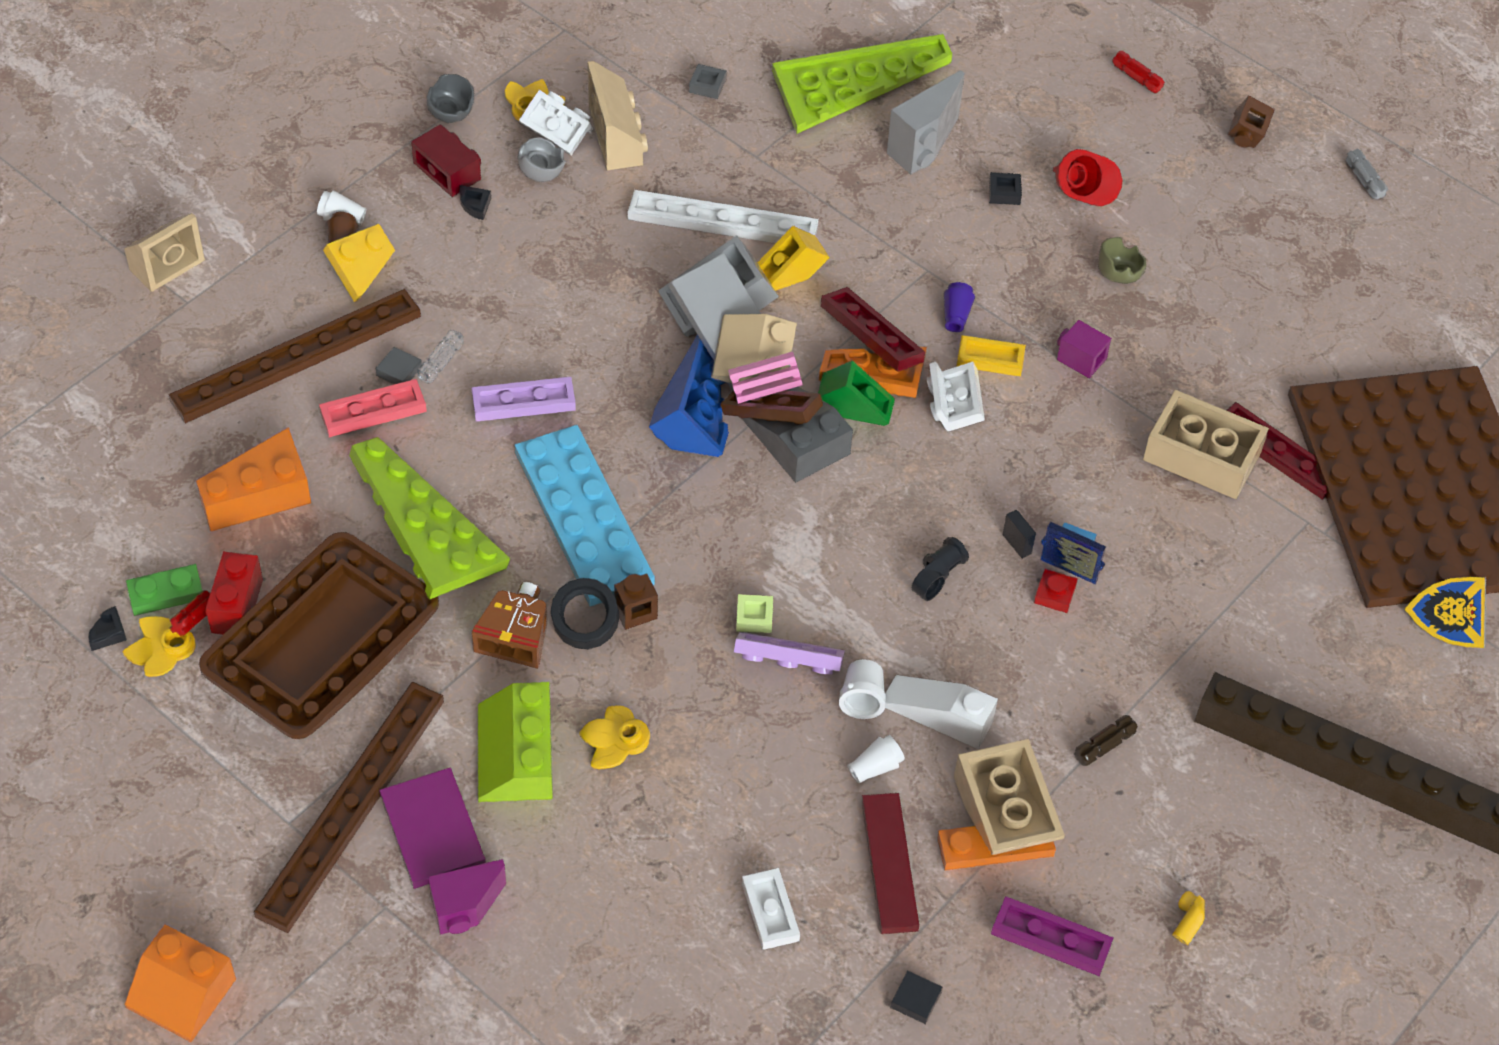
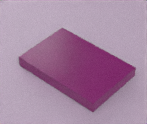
M451 767L379 790L413 889L428 885V877L486 863Z

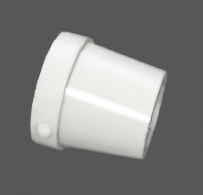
M856 660L847 669L844 685L840 690L839 706L848 716L858 719L875 718L885 710L886 694L884 692L883 669L874 661Z

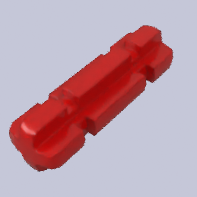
M1119 51L1114 56L1112 62L1115 67L1125 71V74L1141 85L1146 86L1151 92L1158 93L1163 88L1165 82L1162 77L1152 73V70L1136 59L1131 58L1126 52Z
M207 590L202 591L170 619L171 626L169 629L172 633L177 632L180 636H184L207 616L205 609L210 596Z

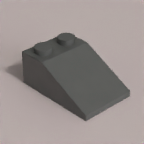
M795 387V388H792V389H788V390H787V391L807 392V391L803 390V389L800 388V387ZM822 401L823 406L812 419L803 424L777 420L767 421L766 419L742 418L795 483L851 454L853 429L833 406Z

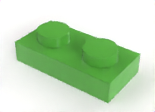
M196 564L126 580L134 616L190 603L203 591Z

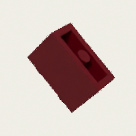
M441 124L411 141L413 163L451 197L460 193L461 185L470 187L481 180V159L478 153L465 146L454 132H449Z

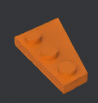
M920 347L925 351L926 357L927 347ZM865 349L825 350L819 372V381H821L824 372L853 360L888 393L916 398L924 362L897 372L876 353H869Z

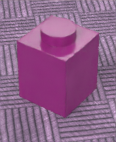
M1078 320L1070 329L1065 328L1057 340V345L1059 346L1057 360L1090 379L1107 360L1112 338Z

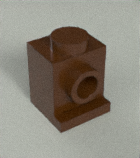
M1248 95L1235 110V116L1228 135L1233 137L1234 142L1240 147L1255 148L1265 137L1275 109ZM1251 111L1252 113H1254V114L1260 116V118H1258V117H1256V116H1254V115H1252V114H1250V113H1248V112Z
M647 573L643 575L631 574L621 582L614 584V595L619 610V619L625 630L658 619V594ZM644 605L645 609L632 613V607Z

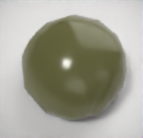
M1121 237L1107 238L1101 243L1098 268L1107 279L1117 283L1129 284L1139 280L1145 273L1146 258L1139 252L1138 246L1135 245L1132 248L1125 247Z

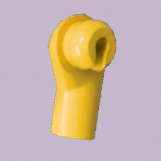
M1185 891L1178 901V907L1186 911V914L1172 933V936L1183 944L1189 945L1204 922L1205 900L1200 895L1195 896L1193 892Z

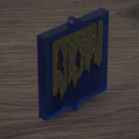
M1050 521L1047 526L1046 536L1041 540L1043 550L1040 560L1096 584L1100 571L1105 566L1103 558L1106 546Z

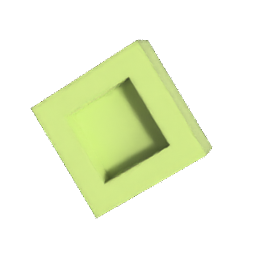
M738 594L736 631L772 633L773 596Z

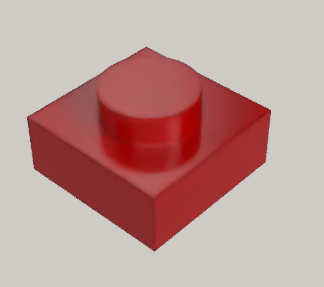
M1044 569L1034 603L1068 613L1078 578Z

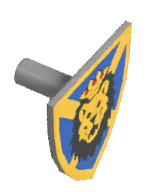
M1459 577L1438 582L1419 593L1405 608V611L1415 623L1431 636L1452 645L1485 648L1486 577Z

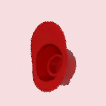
M1075 149L1068 152L1058 166L1053 167L1052 170L1056 173V183L1064 194L1090 205L1104 206L1110 204L1118 197L1122 189L1123 179L1121 171L1115 162L1087 150Z

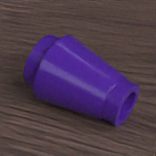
M954 282L949 284L948 289L943 293L945 328L951 332H961L964 330V325L975 301V295L970 285Z

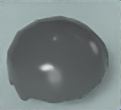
M443 74L435 85L428 90L427 108L435 118L446 123L461 121L472 110L475 98L474 87L468 79L458 74Z

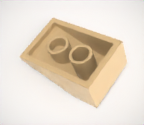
M1029 739L958 754L954 772L958 790L966 811L992 855L1064 839L1065 834Z

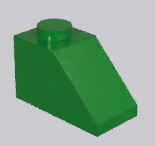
M853 360L824 372L822 375L818 394L821 395L822 401L833 406L843 418L882 426L889 424L895 398Z

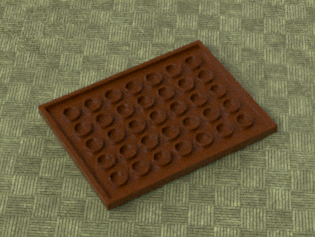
M1478 366L1290 386L1288 396L1308 451L1317 460L1316 468L1323 486L1326 484V500L1366 608L1410 603L1419 593L1431 585L1450 578L1486 577V594L1499 592V414Z

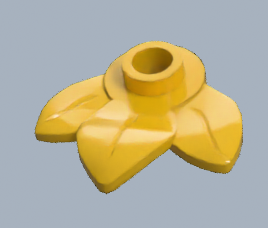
M543 79L535 81L526 87L510 81L506 86L505 98L512 105V114L517 120L521 118L539 90L548 95L549 91Z
M158 616L143 617L139 619V624L144 638L131 644L122 652L133 664L145 665V676L156 677L168 673L174 668L177 661L189 657L195 650L196 641L190 631L184 636H180L177 632L172 633L169 629L171 626L169 618Z
M620 705L608 706L605 711V719L592 720L580 730L579 735L582 740L596 748L591 760V767L593 769L616 767L622 764L628 755L639 754L647 748L650 739L649 728L643 721L635 719L629 708Z

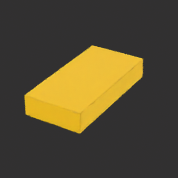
M961 335L956 367L974 362L980 371L1021 377L1026 345Z

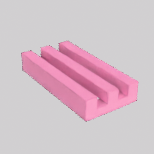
M794 352L728 370L738 404L803 385ZM789 364H790V367H789V368H785V369L778 370V371H775V372H771V371L765 372V373L759 374L757 377L750 378V379L743 380V381H739V380H738V379L743 378V377H747V376H750V375H754V374H757V373H761V372H764V371H768V370H771V369H775V368L782 367V366H786V365H789Z

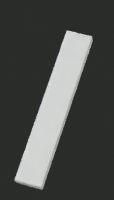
M634 190L628 209V220L733 237L737 235L739 238L776 243L792 226L816 236L819 220Z

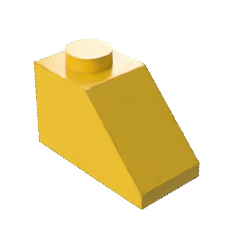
M792 226L757 263L776 291L808 280L830 257L815 235Z

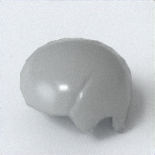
M541 137L528 139L521 145L518 152L520 170L527 178L537 182H549L555 179L566 163L564 160V150L556 148L551 141Z

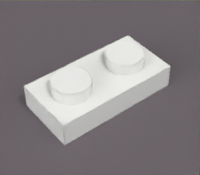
M779 868L742 876V886L762 950L800 941V932Z

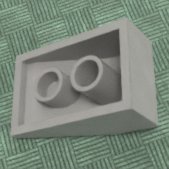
M960 70L891 110L887 154L909 174L928 167L935 160L957 122L965 76L963 71Z
M737 235L677 277L683 276L724 253L758 310H761L779 297L753 255ZM668 284L658 290L684 335L687 337L696 334L697 332Z

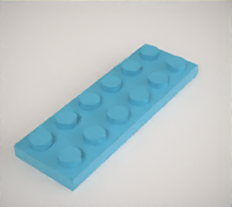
M578 425L515 444V454L576 579H596L607 585L613 594L614 584L621 582L631 574L643 575L647 573L652 584L655 585V576ZM584 594L590 607L602 603L594 595Z

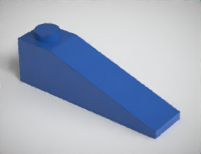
M698 334L655 406L649 428L671 450L719 457L723 454L729 434L728 424L723 422V411L720 405L724 400L721 396V385L726 382L711 378L714 361Z

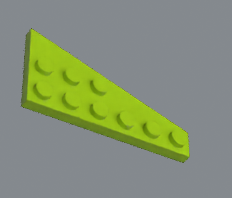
M944 34L775 62L772 63V73L796 134L950 64L952 62V52Z
M379 437L352 445L349 457L363 482L370 484L374 491L372 498L376 505L383 507L385 511L384 519L403 553L411 557L414 563L413 571L417 578L424 580L426 584L425 592L429 599L507 569L510 557Z

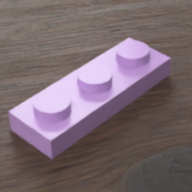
M571 377L472 387L476 421L576 411Z
M745 632L738 634L734 647V652L741 653L742 658L745 660L761 662L763 658L777 660L778 665L788 668H797L798 664L812 666V671L821 674H833V670L840 671L845 650Z

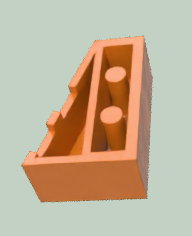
M289 427L196 481L210 531L311 503L307 477Z

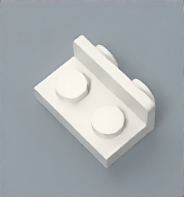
M539 90L519 121L572 156L587 132L590 134L594 129L589 122L590 116L576 107L573 111L563 105L565 101L557 94L550 91L547 95Z

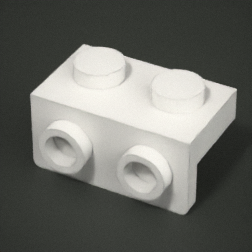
M936 361L929 363L931 376L927 377V384L931 394L934 396V401L930 402V408L935 421L940 420L947 432L984 421L978 369L974 362L945 371L940 369Z

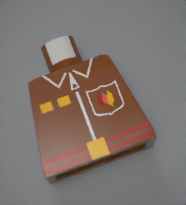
M523 582L517 594L504 590L498 591L472 630L474 652L538 669L548 621L547 603L538 599L541 592L540 588L533 583Z

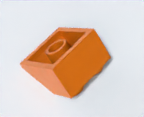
M164 924L141 955L125 1007L179 1037L192 1042L236 980L231 959Z

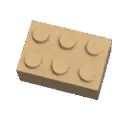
M1175 390L1149 435L1143 460L1237 500L1262 452L1269 428Z

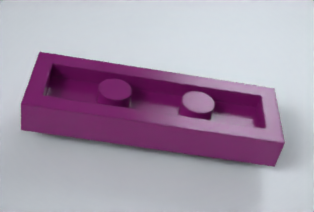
M1007 896L1003 900L991 931V935L1099 977L1114 937Z

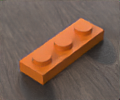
M976 826L938 830L937 835L944 870L1054 857L1056 851L1054 841L992 855Z

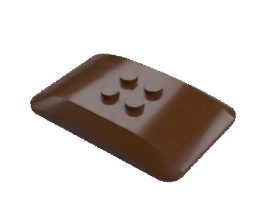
M347 532L333 533L204 652L199 661L201 674L287 737L303 739L313 734L344 707L404 648L437 611L439 597L429 599L425 592L426 584L354 535Z

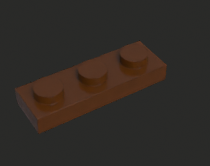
M733 390L720 405L724 415L803 424L812 419L823 406L821 395L818 393L785 390L738 404Z

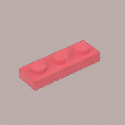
M417 379L319 404L320 413L329 437L427 412L426 403Z

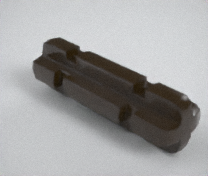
M1129 715L1122 716L1115 721L1116 725L1110 724L1089 738L1091 742L1085 741L1077 746L1074 753L1075 758L1083 766L1090 765L1097 760L1096 756L1102 757L1121 744V739L1127 740L1133 736L1138 727L1137 723Z

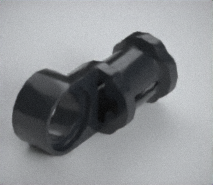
M947 537L943 541V546L935 553L925 555L923 558L925 568L915 577L911 587L912 591L925 601L932 600L943 588L949 572L958 564H965L969 560V553L963 543L955 537Z

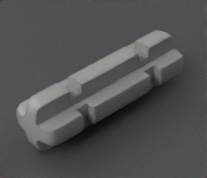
M1360 149L1349 151L1346 162L1351 169H1354L1353 172L1365 189H1368L1367 191L1372 199L1384 198L1388 187L1380 179L1381 177L1366 159V156Z

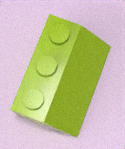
M549 682L512 683L478 704V802L553 799Z

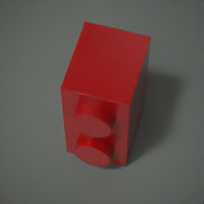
M223 551L205 609L211 633L224 635L256 605L263 582L258 555Z

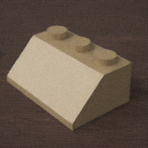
M589 61V109L607 171L643 165V152H648V144L645 133L640 134L639 131L641 130L639 112L633 111L635 109L633 91H627L623 78L595 61Z

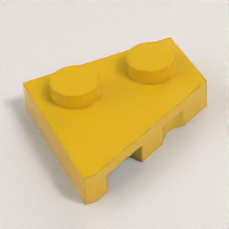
M380 224L331 242L325 246L323 251L351 298L356 302L392 256L395 249Z

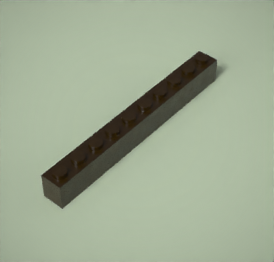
M1217 672L1214 673L1201 699L1194 722L1499 854L1498 793Z

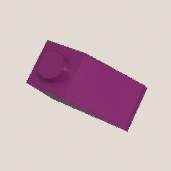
M503 859L428 877L430 895L440 935L463 933L469 930L470 927L479 925L506 885Z

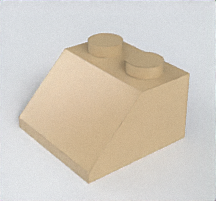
M193 213L178 217L162 225L159 229L124 248L129 270L151 292L205 261L197 219Z
M725 314L722 318L711 378L732 384L729 369L792 352L797 323L768 314ZM789 365L782 366V367H778V368H775V369H771V370L764 371V372H761V373H757V374H754V375H750V376H747V377H743V378H740V379H738V380H739V381H743V380H747V379H750V378L757 377L759 374H762V373H765V372H769V371L775 372V371H778V370H782V369H785V368H789Z

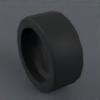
M579 578L569 581L559 588L552 599L550 613L555 632L563 642L574 648L588 650L599 647L611 639L618 628L619 610L615 595L607 585L596 579ZM583 594L594 595L599 598L606 609L605 621L601 627L586 634L577 633L570 629L564 618V611L568 602L575 596Z

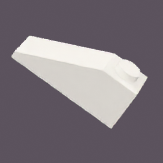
M900 675L895 676L885 693V708L976 749H979L993 723L998 701L997 698L965 684Z

